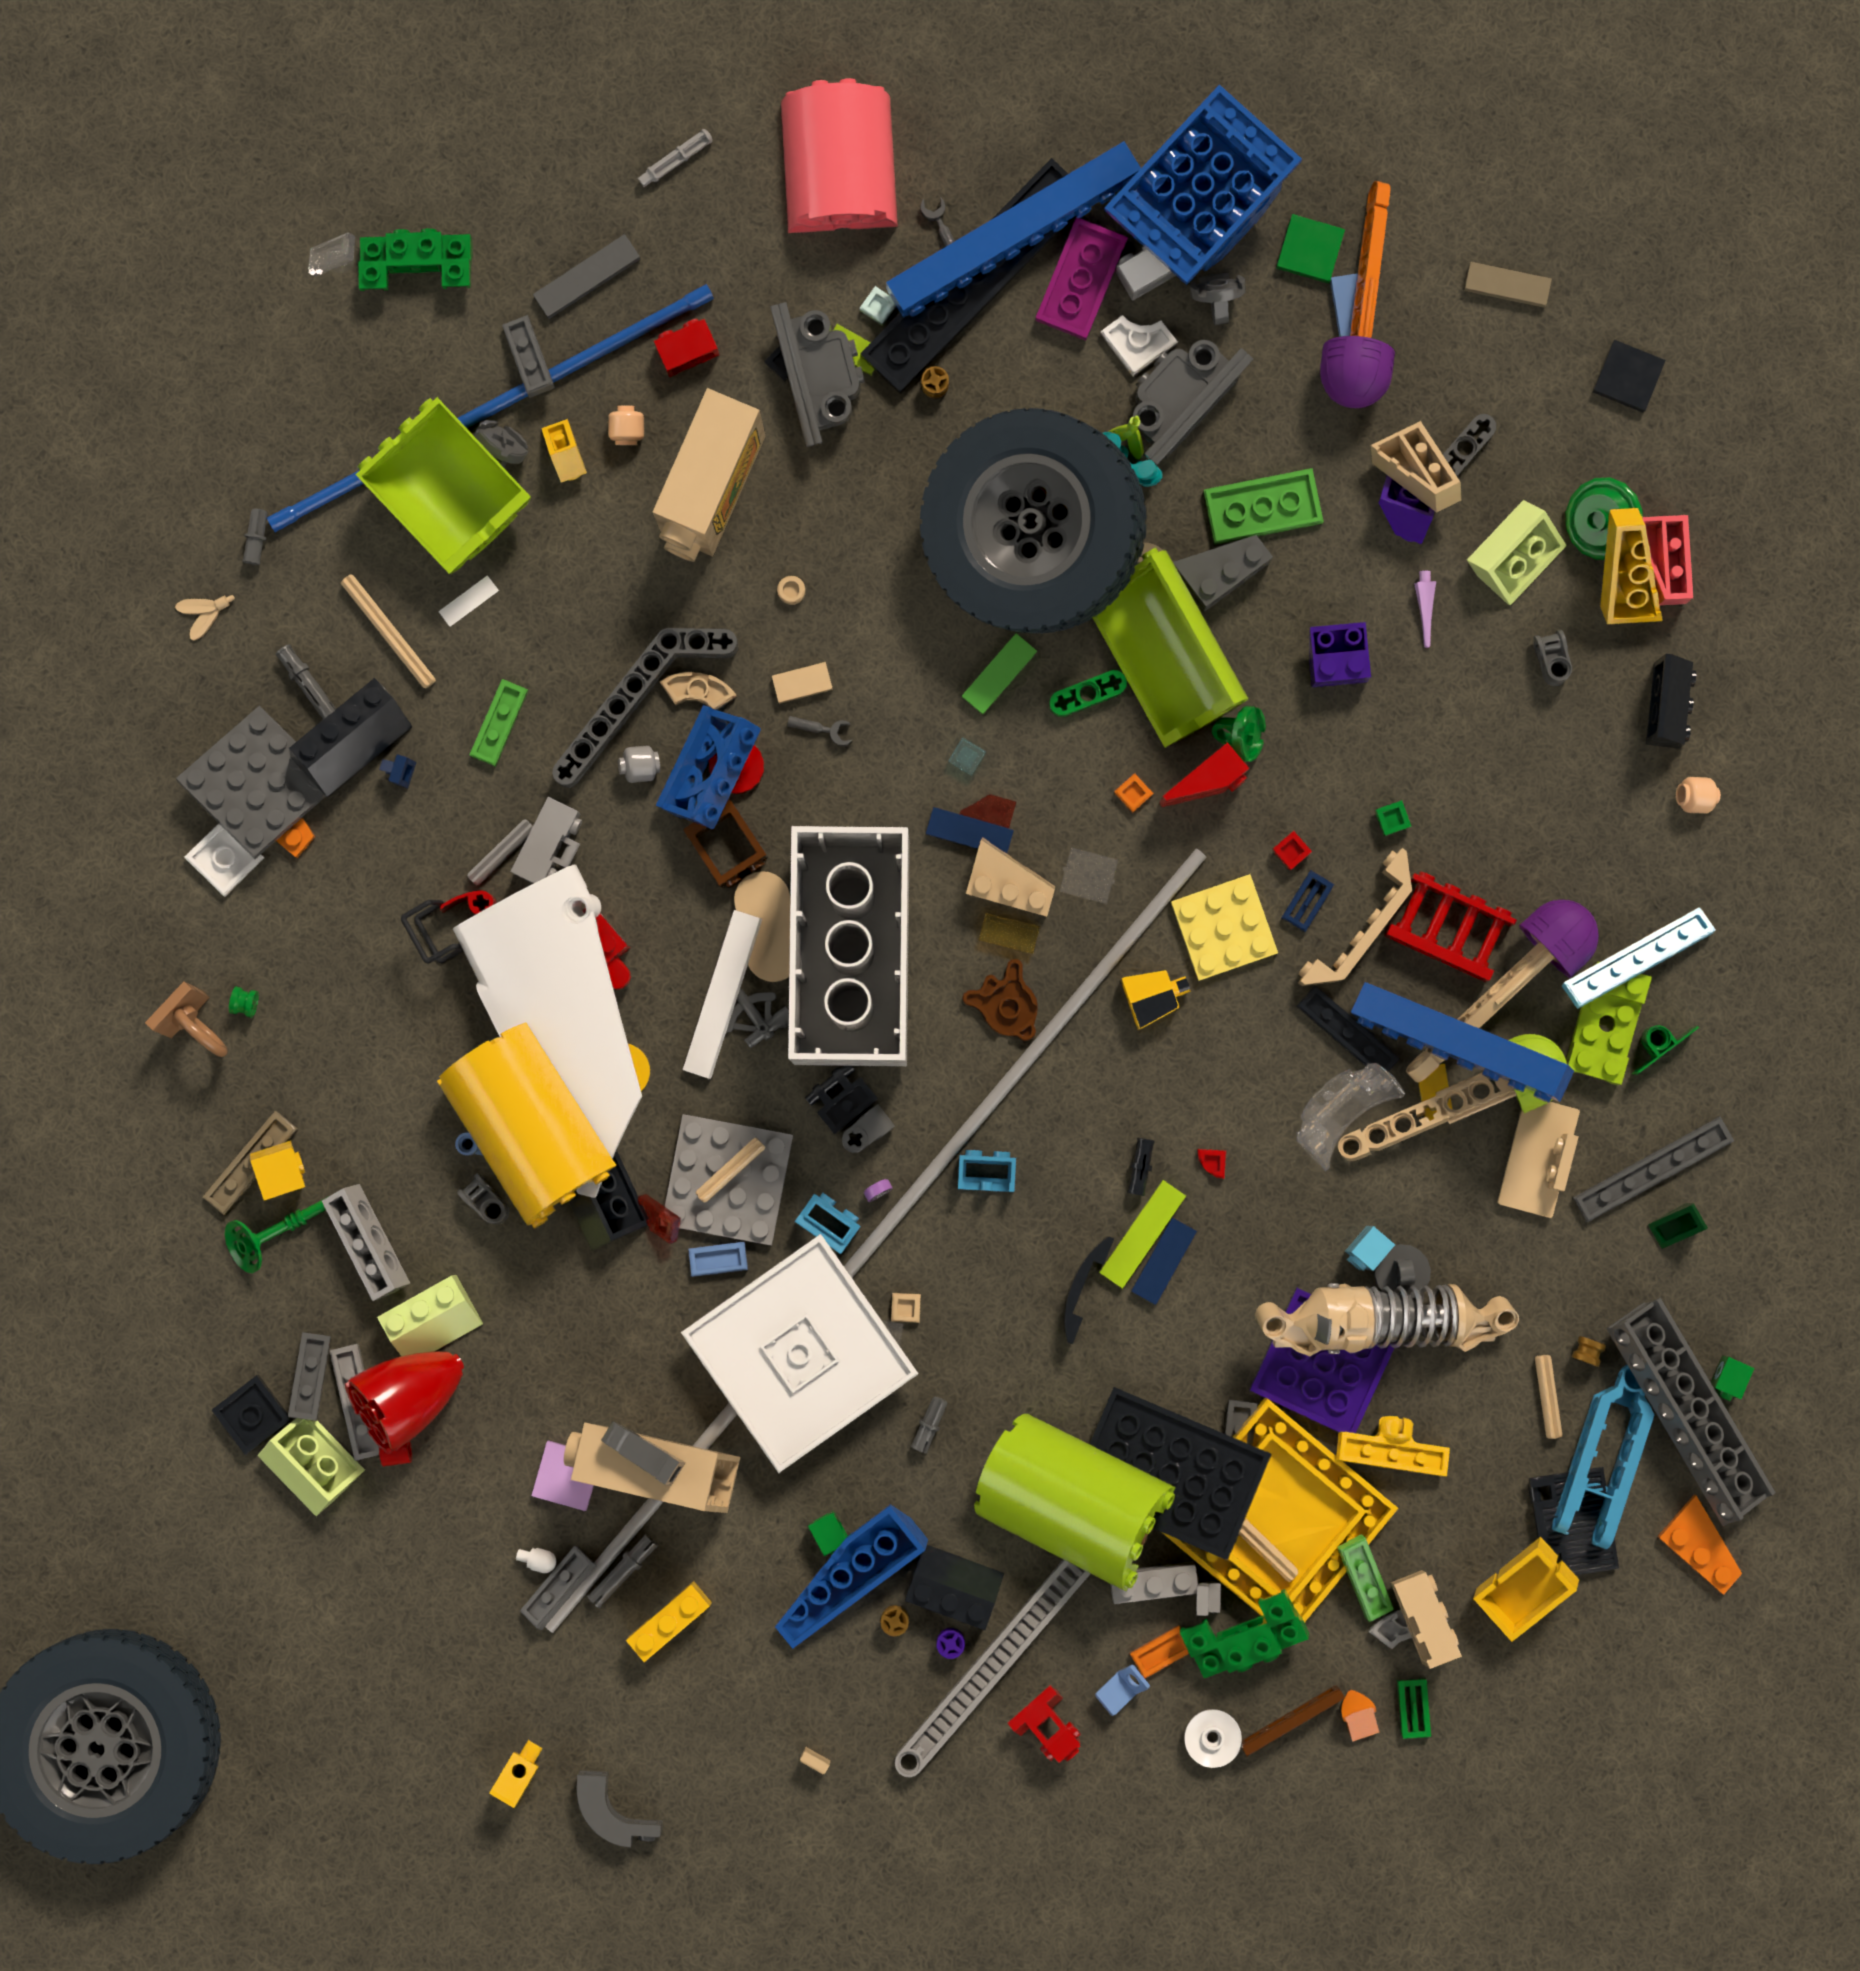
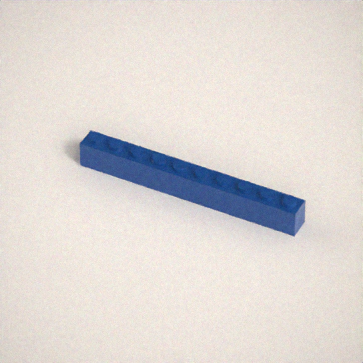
M1124 141L887 281L886 290L903 318L909 314L915 316L925 309L924 305L933 300L934 302H939L949 295L948 291L956 286L963 288L973 280L972 277L978 273L986 274L997 266L996 263L1004 258L1006 260L1012 259L1020 253L1019 249L1027 244L1033 246L1039 243L1044 238L1043 235L1049 231L1057 232L1068 224L1067 221L1075 216L1077 218L1083 217L1091 211V206L1096 203L1104 204L1110 201L1115 196V192L1122 189L1141 167Z

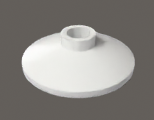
M1212 1709L1198 1713L1190 1720L1185 1731V1746L1189 1755L1197 1763L1205 1767L1216 1768L1230 1763L1237 1756L1242 1743L1241 1731L1237 1722L1229 1714L1220 1710ZM1210 1732H1215L1218 1738L1216 1741L1210 1742L1207 1740V1735Z

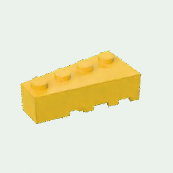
M1638 508L1613 509L1609 512L1600 605L1607 624L1663 621L1655 585L1654 570L1651 563L1646 526Z

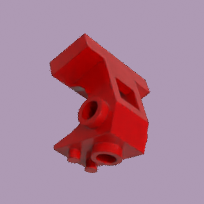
M1050 1685L1011 1719L1008 1725L1020 1736L1030 1728L1043 1744L1040 1747L1043 1754L1050 1761L1055 1758L1060 1763L1063 1759L1069 1761L1079 1752V1736L1081 1734L1070 1721L1065 1724L1054 1711L1053 1707L1063 1697ZM1051 1717L1060 1729L1047 1739L1039 1727Z

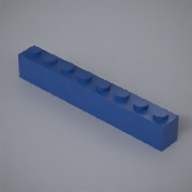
M1366 982L1351 1011L1358 1018L1357 1023L1366 1028L1373 1029L1374 1026L1382 1028L1381 1033L1396 1040L1398 1036L1408 1039L1406 1042L1408 1045L1422 1050L1423 1046L1432 1049L1431 1054L1443 1060L1452 1057L1458 1060L1457 1065L1472 1071L1474 1067L1483 1070V1076L1494 1081H1498L1499 1077L1509 1081L1508 1086L1524 1092L1525 1088L1534 1091V1097L1547 1103L1551 1099L1558 1102L1561 1101L1574 1073V1070L1563 1062Z

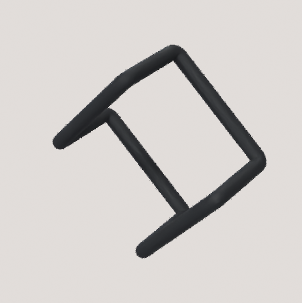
M426 900L401 916V922L422 960L427 964L435 960L438 963H445L463 952L460 944H451L438 952L420 920L440 908L444 903L442 900ZM432 905L431 907L417 914L414 919L431 952L433 953V955L428 958L420 942L418 941L415 933L413 932L410 924L408 923L407 918L424 909L425 907Z

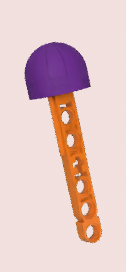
M1379 181L1373 182L1367 199V214L1364 222L1350 336L1332 338L1324 343L1322 349L1320 375L1323 387L1333 401L1348 408H1362L1377 402L1388 390L1393 374L1394 349L1388 344L1372 338L1388 214L1387 207L1389 206L1390 185Z

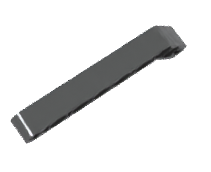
M666 628L660 631L554 765L552 773L554 779L564 788L574 787L676 658H730L736 654L739 647L735 634L727 629ZM674 637L677 639V644L672 649H666L662 646L664 639ZM701 637L705 640L704 646L698 650L691 648L690 643L692 639ZM709 637H713L714 643H723L724 638H728L732 644H729L725 650L722 649L720 644H712L714 649L710 650L711 643ZM649 659H658L660 661L658 669L649 671L645 668L646 662ZM634 680H639L643 683L642 689L637 693H632L628 690L629 684ZM622 702L625 704V710L622 714H612L611 707L614 703ZM598 724H606L608 726V732L602 737L594 735V729ZM584 745L591 748L590 755L584 759L578 758V748ZM571 757L576 761L577 764L581 765L579 769L576 767L575 764L572 767L573 764L571 761H569ZM571 768L572 777L570 779L567 777L563 778V775L560 773L561 770L565 769L568 771Z

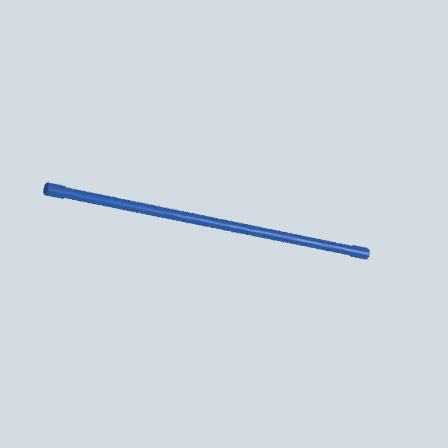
M708 285L701 286L673 304L548 369L553 383L687 311L694 310L713 300L714 297ZM524 384L516 386L457 419L468 429L528 397ZM355 472L295 505L267 517V520L274 532H277L296 522L300 517L364 483L355 475L357 473Z

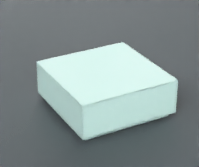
M875 286L861 305L860 311L883 326L896 305L888 294Z

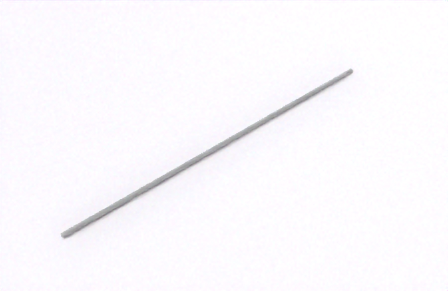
M1195 849L844 1265L851 1278L859 1271L1207 858L1200 850ZM730 1403L726 1405L693 1446L709 1449L737 1415ZM650 1498L645 1501L594 1562L597 1566L545 1626L550 1632L554 1633L661 1506L663 1501Z

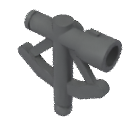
M740 989L737 997L738 1004L733 1009L727 1032H732L733 1029L754 1032L744 1039L747 1045L752 1048L763 1039L767 1041L775 1035L774 1031L778 1028L782 1029L789 1026V1009L784 1006L772 1016L771 1002L777 998L775 993H755L748 997L743 989ZM766 1001L765 1019L756 1009L754 1003ZM745 1011L755 1026L736 1023L738 1016Z

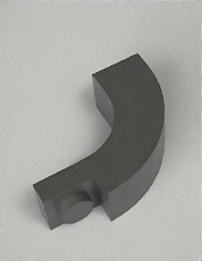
M580 1770L577 1775L578 1804L584 1819L596 1834L608 1842L623 1847H631L634 1836H638L640 1841H654L655 1837L661 1836L662 1820L630 1819L622 1816L613 1808L608 1797L609 1772Z

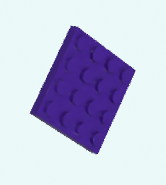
M1296 1288L1285 1312L1292 1314L1308 1300L1311 1294ZM1272 1340L1249 1390L1335 1431L1356 1433L1394 1348L1388 1345L1386 1348L1381 1349L1375 1345L1373 1348L1362 1349L1355 1353L1340 1350L1339 1354H1329L1328 1350H1320L1312 1356H1307L1291 1347L1275 1348Z

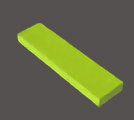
M1162 1180L1099 1273L1123 1289L1186 1195Z

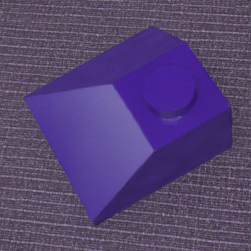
M1387 475L1379 499L1380 507L1395 535L1402 537L1406 541L1422 544L1435 511Z

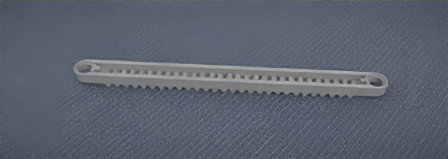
M1065 1560L1058 1564L1056 1569L1045 1579L1043 1584L1021 1607L1019 1612L1008 1622L1006 1627L898 1751L895 1757V1767L899 1774L904 1777H913L921 1772L1091 1573ZM906 1754L914 1755L917 1759L916 1767L910 1770L903 1768L901 1765L902 1757Z

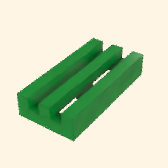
M1427 1679L1397 1680L1401 1737L1403 1739L1431 1737ZM1408 1686L1412 1720L1411 1732H1408L1405 1687ZM1415 1686H1420L1424 1731H1419Z

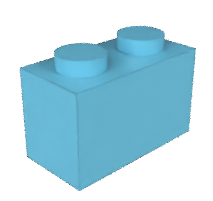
M1366 1226L1345 1252L1349 1255L1347 1260L1359 1271H1364L1365 1269L1373 1271L1395 1244L1374 1226Z

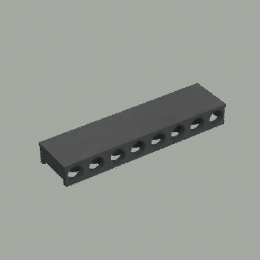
M1661 1298L1647 1303L1643 1302L1606 1328L1722 1526L1740 1521L1747 1512L1767 1497L1776 1493Z

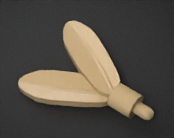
M230 595L227 598L222 596L215 601L185 599L178 602L175 606L177 611L183 614H201L191 627L190 639L195 641L202 638L216 620L220 610L230 606L229 602L233 601L235 597Z

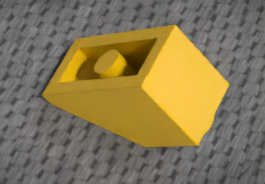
M568 419L541 428L560 482L575 480L581 475L586 474L587 472Z

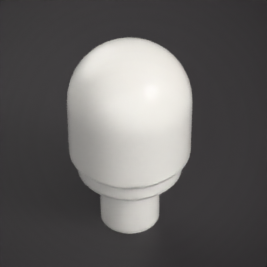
M532 1548L530 1552L518 1550L516 1560L527 1563V1568L533 1571L548 1573L556 1566V1557L548 1550Z

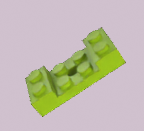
M1599 961L1594 962V963H1593V966H1595L1596 964H1598V963H1600V962H1599ZM1639 974L1581 1007L1566 1058L1567 1065L1575 1073L1598 1078L1617 1086L1622 1085L1629 1060L1627 1057L1641 1006L1645 1003L1652 977ZM1603 1016H1609L1614 1022L1613 1029L1609 1032L1603 1031L1599 1026V1021Z

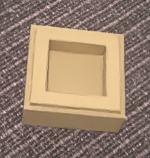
M892 1293L891 1321L919 1323L921 1294Z
M805 1747L801 1754L800 1762L821 1774H825L830 1766V1760Z

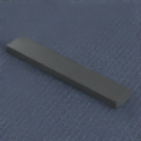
M1718 1116L1572 1198L1584 1220L1589 1222L1732 1143L1734 1139L1721 1116Z

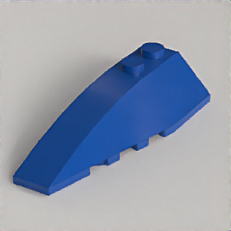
M890 1504L844 1539L779 1620L775 1628L793 1649L924 1552L928 1538L909 1516Z

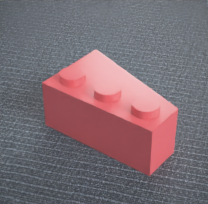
M1688 515L1643 517L1659 605L1687 604L1693 599Z

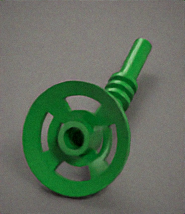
M322 1200L302 1211L297 1209L295 1212L290 1213V1216L286 1215L285 1219L257 1234L252 1233L244 1223L238 1220L227 1223L225 1227V1241L236 1264L247 1273L257 1272L262 1265L261 1244L288 1230L294 1231L296 1227H301V1224L305 1225L310 1218L326 1211ZM237 1226L242 1228L237 1232L235 1231ZM258 1259L256 1264H252L253 1260Z

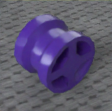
M955 1628L942 1630L937 1637L938 1652L947 1659L959 1657L965 1648L963 1634Z

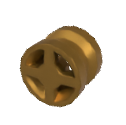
M937 366L930 367L924 371L921 378L924 394L933 399L944 396L949 388L947 372Z
M1579 1336V1346L1573 1352L1572 1357L1599 1367L1601 1362L1599 1356L1601 1352L1605 1351L1606 1345Z
M889 1606L882 1613L881 1628L890 1636H900L908 1628V1613L901 1606Z

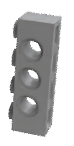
M360 1184L343 1188L322 1200L372 1301L387 1297L410 1284Z

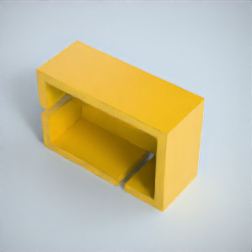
M1541 1537L1503 1566L1499 1574H1493L1478 1586L1473 1598L1511 1642L1577 1591L1579 1579L1563 1561H1560L1558 1564L1556 1563L1558 1555Z

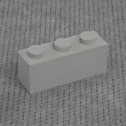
M1191 1561L1138 1568L1136 1571L1138 1573L1137 1581L1131 1589L1128 1588L1127 1592L1110 1584L1113 1603L1120 1604L1197 1594L1198 1582L1196 1566Z

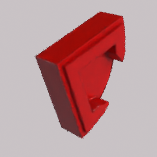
M1197 1149L1198 1159L1201 1162L1200 1164L1203 1165L1202 1167L1210 1175L1225 1179L1226 1151Z

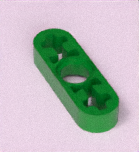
M1111 670L1059 690L1050 699V710L1058 717H1066L1117 697L1126 688V677L1120 671ZM1109 677L1121 680L1118 690L1114 691L1113 687L1106 688L1103 691L1106 695L1101 697V690L1096 683L1097 681H1101V686L1109 683ZM1090 686L1096 691V697L1092 701H1084L1081 698L1080 690L1083 687ZM1075 691V697L1080 706L1075 707V701L1067 704V710L1062 711L1061 707H1055L1058 697L1068 700L1072 698L1070 692Z

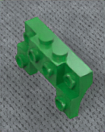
M432 228L422 229L421 232L410 233L406 229H397L393 233H386V237H360V261H358L359 290L383 289L388 291V272H442L443 289H448V287L471 288L472 237L470 234L442 235L441 232H437L436 229Z
M1285 1589L1271 1597L1259 1599L1258 1603L1264 1615L1217 1632V1636L1213 1633L1207 1619L1187 1629L1185 1627L1180 1629V1635L1191 1658L1194 1657L1204 1679L1226 1670L1229 1673L1234 1671L1244 1672L1260 1661L1265 1663L1277 1659L1279 1654H1282V1649L1309 1639V1631L1304 1620L1295 1609Z

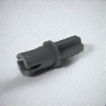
M256 508L251 510L248 533L244 534V537L247 539L242 562L247 564L260 565L263 541L267 540L264 534L268 515L267 511Z
M936 1396L932 1398L924 1419L919 1420L920 1426L911 1444L912 1448L928 1453L936 1431L940 1430L938 1425L947 1406L946 1400Z

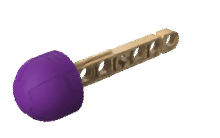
M1553 900L1537 908L1519 925L1522 932L1535 947L1457 1020L1480 1028L1549 962L1565 976L1571 978L1591 959L1597 948L1598 927L1592 914L1584 906L1570 900ZM1430 1048L1419 1054L1406 1069L1408 1075L1415 1082L1424 1080L1444 1061L1431 1054L1432 1049Z

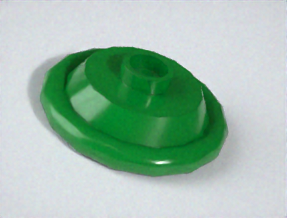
M1611 477L1594 478L1581 484L1570 497L1565 511L1566 530L1572 544L1588 557L1595 560H1605L1609 512L1613 509L1638 508L1643 519V510L1637 495L1627 484Z

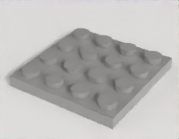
M683 1114L661 1225L772 1246L793 1135ZM753 1138H758L765 1146V1149L708 1202H702L696 1195V1191Z

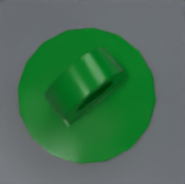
M1245 706L1238 712L1236 718L1220 717L1217 719L1212 728V734L1220 743L1226 744L1228 742L1244 762L1254 761L1260 754L1264 744V740L1260 739L1261 732L1266 730L1264 714L1260 708Z

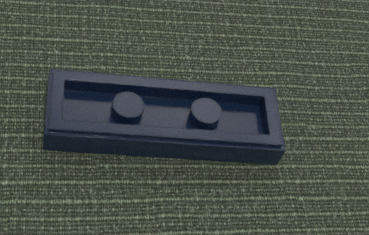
M933 807L926 835L974 849H979L980 841L983 837L998 849L1007 853L1014 830Z
M1172 1217L1131 1291L1156 1305L1197 1231Z

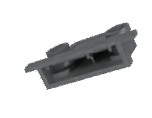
M786 302L770 306L806 447L821 444L823 442L820 430L844 424L850 419L852 415L850 400H854L860 395V384L865 383L861 366H855L853 358L858 356L854 339L849 341L846 334L842 331H831L830 320L821 311L812 310L804 316L791 319Z
M1200 340L1194 343L1190 348L1189 354L1182 349H1175L1169 354L1164 352L1154 363L1156 369L1150 375L1146 372L1136 383L1138 387L1136 402L1138 405L1134 410L1133 417L1139 416L1140 425L1138 430L1140 435L1152 445L1144 455L1156 465L1163 458L1167 459L1240 379L1242 372L1253 361V358L1241 348L1229 361L1219 352L1218 347L1208 340Z

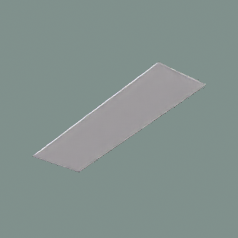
M487 575L441 609L439 613L451 627L499 590Z

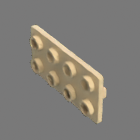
M1549 1102L1526 1113H1523L1521 1109L1497 1201L1499 1205L1547 1218L1553 1217L1559 1191H1565L1579 1137L1574 1135L1580 1113L1578 1109Z

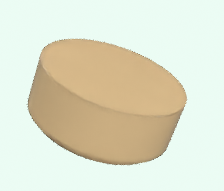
M796 576L783 578L777 588L779 598L789 605L801 602L805 596V585L802 580Z

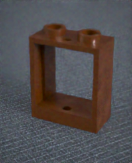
M730 799L727 800L716 825L732 815L756 853L722 876L697 839V837L710 828L693 822L683 829L721 888L725 885L728 888L736 885L742 880L740 875L748 870L751 873L759 870L765 865L763 860L768 858Z

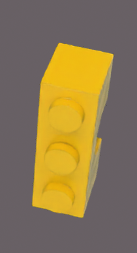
M693 1581L663 1609L634 1631L626 1641L642 1661L645 1662L709 1608L712 1602Z

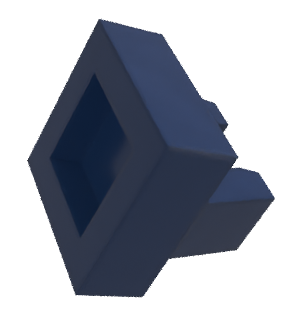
M397 754L394 762L383 759L379 770L390 774L388 781L408 789L416 762L408 757Z

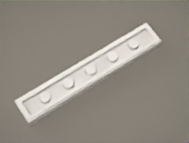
M734 910L683 1070L711 1079L762 922L761 918Z

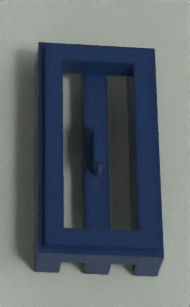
M1310 870L1281 919L1288 921L1291 925L1296 926L1305 933L1335 884ZM1311 879H1315L1316 883L1294 918L1291 917L1292 910ZM1321 884H1323L1326 888L1304 924L1299 921Z

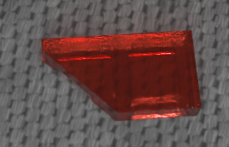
M989 794L976 803L960 810V815L1009 828L1017 802Z

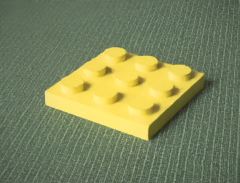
M1250 874L1171 901L1198 981L1278 954Z

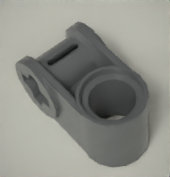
M1558 630L1553 635L1544 637L1534 636V649L1545 682L1551 686L1562 685L1572 673V665L1564 632ZM1559 666L1562 668L1564 676H1554L1551 672V667Z
M877 1104L844 1132L842 1144L847 1151L858 1153L888 1133L895 1125L880 1105ZM850 1133L862 1136L860 1139L861 1146L857 1147L855 1144L852 1146L848 1145Z
M477 1172L474 1175L475 1179L463 1190L459 1189L457 1193L484 1221L492 1224H502L509 1217V1207L494 1191L491 1184ZM497 1203L501 1207V1214L498 1218L492 1219L488 1211L491 1205Z

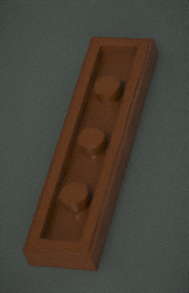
M1334 1685L1246 1737L1241 1743L1246 1756L1345 1699L1343 1693L1338 1686Z

